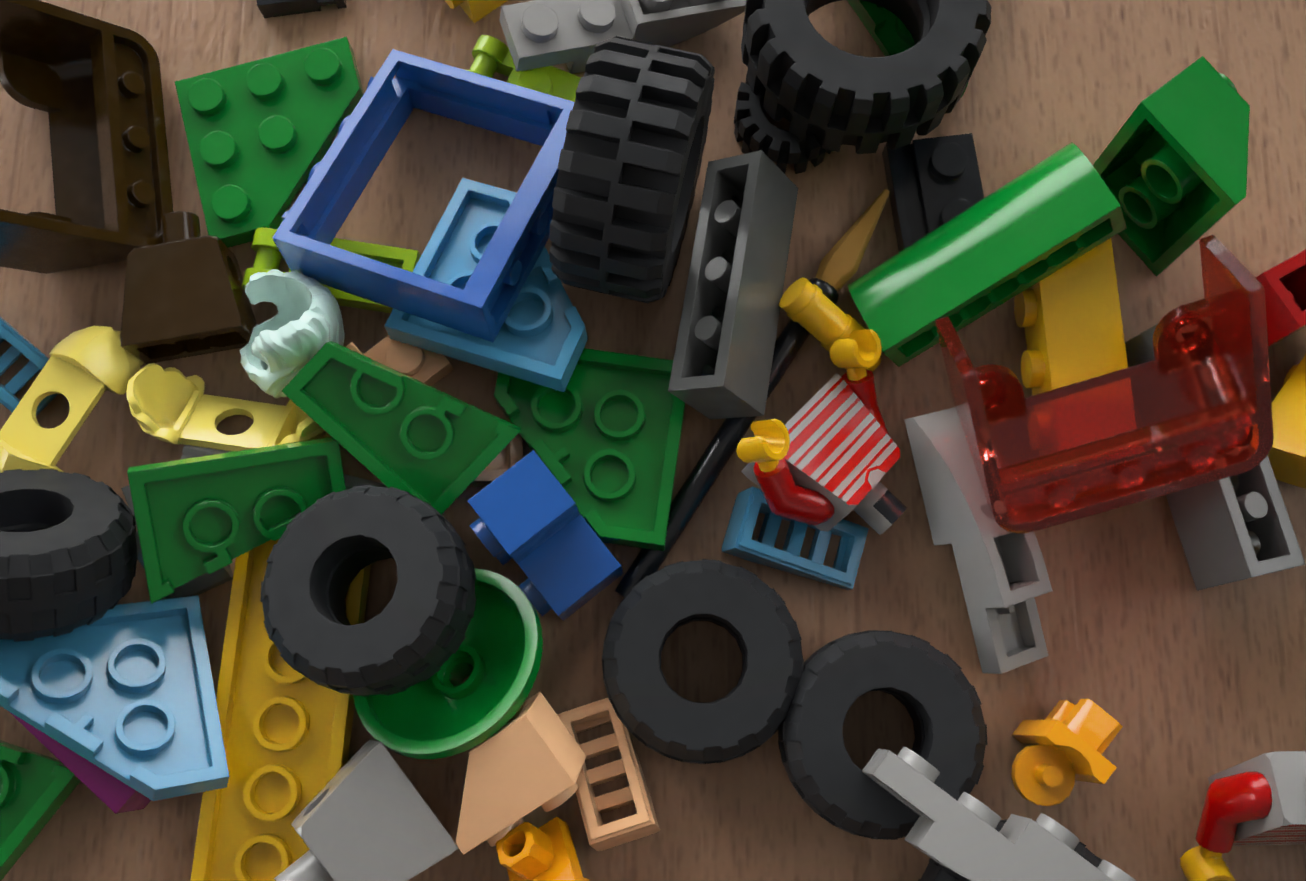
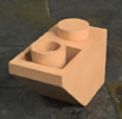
M541 691L524 701L516 714L497 733L472 748L469 752L455 843L463 855L486 840L491 847L496 846L495 843L524 822L522 817L540 806L545 812L552 811L567 801L578 789L576 780L587 756Z

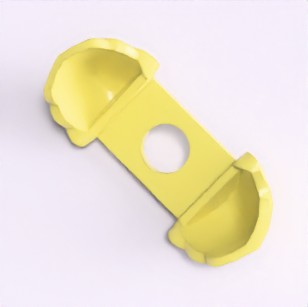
M94 325L71 333L55 345L49 353L51 357L0 430V473L16 469H54L64 472L56 464L104 392L109 390L119 395L125 394L128 380L144 364L143 361L121 347V331L113 330L112 327ZM62 394L67 398L70 406L67 419L55 428H43L36 418L39 403L49 395Z
M156 363L147 364L128 380L126 392L132 416L137 420L143 432L164 442L234 452L331 437L292 400H289L287 405L284 406L204 394L205 382L201 377L197 375L186 377L180 370L174 367L163 369ZM233 415H245L253 420V424L248 430L236 435L222 434L216 429L223 419Z

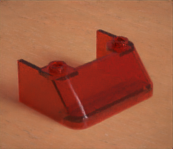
M1214 235L1199 239L1204 299L1179 306L1160 320L1155 328L1152 339L1155 360L1025 398L1022 385L1012 370L997 364L982 365L974 368L949 317L935 320L953 401L987 503L995 521L1001 528L1019 534L1042 530L1244 473L1260 464L1269 454L1274 436L1265 288Z

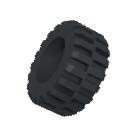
M746 0L741 51L742 62L748 67L747 81L753 94H765L763 109L774 121L779 122L786 118L791 122L789 133L803 141H806L810 132L814 133L817 138L823 140L821 148L836 152L840 151L841 145L855 146V153L857 154L876 153L879 144L887 142L889 149L894 150L911 144L915 132L918 135H927L938 127L944 114L951 113L960 100L986 44L987 39L985 35L991 24L992 7L988 0H862L882 6L895 14L908 28L915 43L913 47L895 55L863 57L847 53L830 44L816 31L808 18L818 8L842 0Z
M618 36L598 43L594 53L590 54L585 66V74L580 78L575 93L576 99L573 110H570L563 149H561L557 168L559 169L557 184L554 188L552 201L553 217L550 223L549 239L551 240L549 256L550 262L553 264L551 268L553 273L564 284L647 304L665 297L678 262L690 210L692 209L712 107L715 69L702 54Z

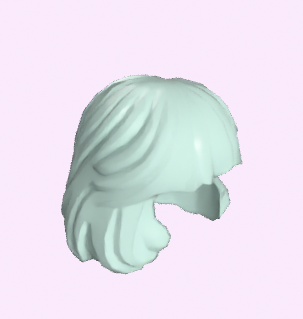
M271 269L267 273L257 272L251 275L245 287V294L251 304L263 301L275 304L278 313L271 319L257 324L253 328L249 343L240 349V363L250 380L256 383L262 391L274 398H285L287 396L282 392L285 386L326 342L333 341L343 346L345 332L338 302L327 287H324L316 279L298 271L283 273L277 269Z

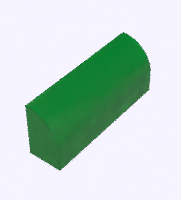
M1071 142L848 285V289L868 328L878 334L881 340L882 352L900 367L1127 227L1121 205L1088 158Z

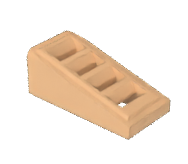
M609 698L557 714L586 754L585 760L617 749L620 750L622 759L587 770L586 763L584 762L576 780L578 785L576 796L589 845L596 851H603L659 832L660 827L632 735L618 718ZM612 722L615 733L582 744L579 743L577 733ZM627 776L630 786L595 797L594 786ZM635 803L637 814L607 824L603 823L601 813Z

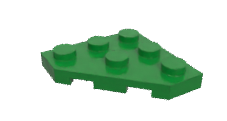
M347 36L175 81L208 235L217 236L230 248L252 242L257 228H279L283 221L281 216L286 212L304 183L307 184L313 166L325 156L332 145L331 141L337 134L341 122L345 117L351 115L364 95L353 49Z
M584 348L564 392L498 372L494 391L496 404L512 424L522 428L519 435L531 451L534 450L574 500L581 516L601 541L609 544L664 551L686 405L685 402L668 391L673 360Z

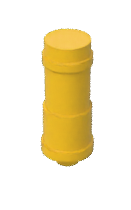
M805 277L793 282L780 299L779 306L787 313V316L794 322H798L813 335L828 352L836 340L849 339L850 333L853 330L865 329L851 315L845 314L826 297L822 289L816 284H812ZM880 357L874 366L866 369L874 371L880 365L882 358Z

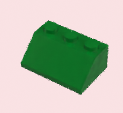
M1203 56L1141 101L1093 164L1121 205L1127 228L1118 233V235L1156 277L1246 197L1250 105L1238 94L1233 82L1224 74L1217 72Z

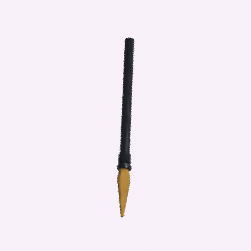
M884 189L825 255L820 262L815 278L809 280L812 284H816L822 289L823 294L835 305L839 299L838 291L859 268L889 196L887 189ZM791 319L775 341L767 400L810 334L798 322H794ZM757 416L726 418L671 502L664 551L642 548L614 590L625 598L637 583L659 570L736 450L738 443L745 436Z

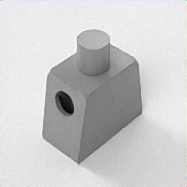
M370 739L351 757L291 823L294 830L309 848V851L277 875L274 880L408 881L451 855L458 847L382 742Z

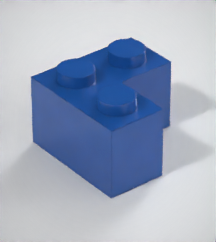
M534 450L468 500V503L479 515V518L469 526L488 551L502 565H505L513 558L528 579L522 582L519 587L542 617L553 609L564 621L623 574L620 563L581 516L574 500Z

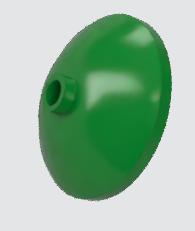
M475 569L477 579L475 580V598L477 600L474 616L471 618L466 630L465 639L457 652L453 653L441 666V670L432 677L407 688V691L389 696L382 694L369 695V697L353 695L356 711L362 724L377 741L382 742L389 750L415 759H439L457 755L474 748L497 733L522 706L533 687L540 668L543 636L540 619L533 604L523 591L508 578L489 570ZM470 675V677L462 684L463 680Z

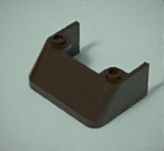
M0 0V82L5 91L20 104L48 112L56 215L44 212L24 214L0 209V267L45 274L127 261V255L134 248L163 243L160 219L163 215L174 211L160 63L153 46L143 36L133 30L40 0Z

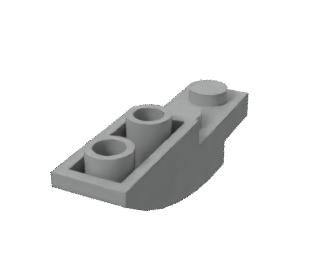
M534 0L501 6L499 21L517 72L566 63L569 73L575 74L585 72L590 54L594 53L596 45L600 42L618 36L670 47L702 34L745 12L746 0Z
M961 406L904 419L934 546L952 544L982 673L1003 674L1047 657L1048 651L1035 597L1053 590L1030 519L999 457L981 430Z
M903 746L898 755L891 750L878 748L862 770L865 775L920 816L904 840L940 865L970 881H1136L1123 870L1102 859L1098 867L1084 859L1074 851L1080 842L1079 838L1043 813H1040L1036 821L1011 814L998 832L995 830L1001 821V817L966 792H963L958 800L954 799L934 784L940 772L924 758Z

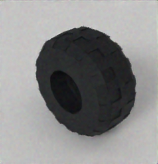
M16 469L0 473V639L14 640V642L33 641L34 638L52 635L56 637L71 633L75 628L85 624L90 625L101 619L107 610L113 609L119 600L131 589L132 580L136 576L137 563L135 516L131 507L129 508L111 487L102 481L96 482L86 475L75 472L73 474L59 472L54 469Z
M353 486L351 489L332 492L316 500V503L304 512L299 513L286 526L287 529L277 544H274L268 557L264 580L261 582L260 602L263 604L265 619L263 622L269 639L281 653L280 656L294 670L316 684L340 693L365 697L380 694L389 696L407 691V688L421 681L428 680L441 670V666L453 653L457 652L465 639V633L470 620L474 616L477 600L475 598V580L477 579L473 561L464 546L466 544L451 523L431 505L409 492L394 487ZM384 559H394L397 565L398 581L392 599L377 616L365 623L351 625L346 616L345 598L350 583L360 570L371 563Z
M720 560L680 561L664 566V568L646 576L619 603L609 622L604 639L602 654L603 680L608 698L618 718L629 732L646 747L665 757L681 762L696 764L721 763L742 757L755 750L778 731L779 725L788 713L796 687L803 673L802 639L796 621H794L787 609L785 601L774 588H770L759 579L758 575L741 566L736 567L723 563ZM693 621H709L724 627L736 639L742 653V673L737 685L725 697L713 702H692L680 697L667 684L661 669V652L667 638L678 627Z
M868 630L848 634L829 642L814 652L804 662L803 673L796 687L788 713L778 729V744L783 765L790 782L804 802L816 814L833 826L853 835L871 839L898 840V838L906 837L920 817L912 809L865 775L852 762L844 747L842 727L847 710L859 696L868 691H882L891 694L905 705L914 726L915 739L912 751L924 758L940 772L934 784L956 800L960 798L963 792L970 794L975 784H978L984 768L985 747L988 745L987 724L984 722L981 710L982 703L974 685L969 683L960 670L962 668L948 654H943L931 646L930 642L913 635L892 631Z

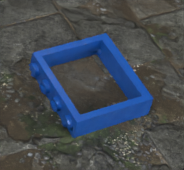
M392 49L376 76L370 77L367 89L351 115L345 117L341 122L337 137L323 159L311 169L307 184L290 210L281 216L283 221L272 239L291 271H298L326 286L494 342L549 239L550 223L553 217V193L559 172L557 168L561 149H563L570 110H573L575 102ZM414 108L543 146L464 289L330 245Z

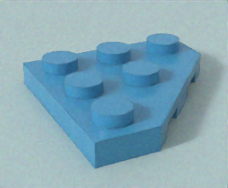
M462 178L413 273L464 289L517 192ZM545 246L494 342L394 308L384 325L392 340L561 392L565 391L588 340L586 327L576 307L572 305L561 280L551 269L553 264L550 262V256Z
M198 595L162 599L152 604L151 601L119 604L113 609H108L104 616L90 625L85 624L73 629L71 633L56 637L52 635L34 638L33 641L18 642L0 639V706L152 801L227 788L229 771Z

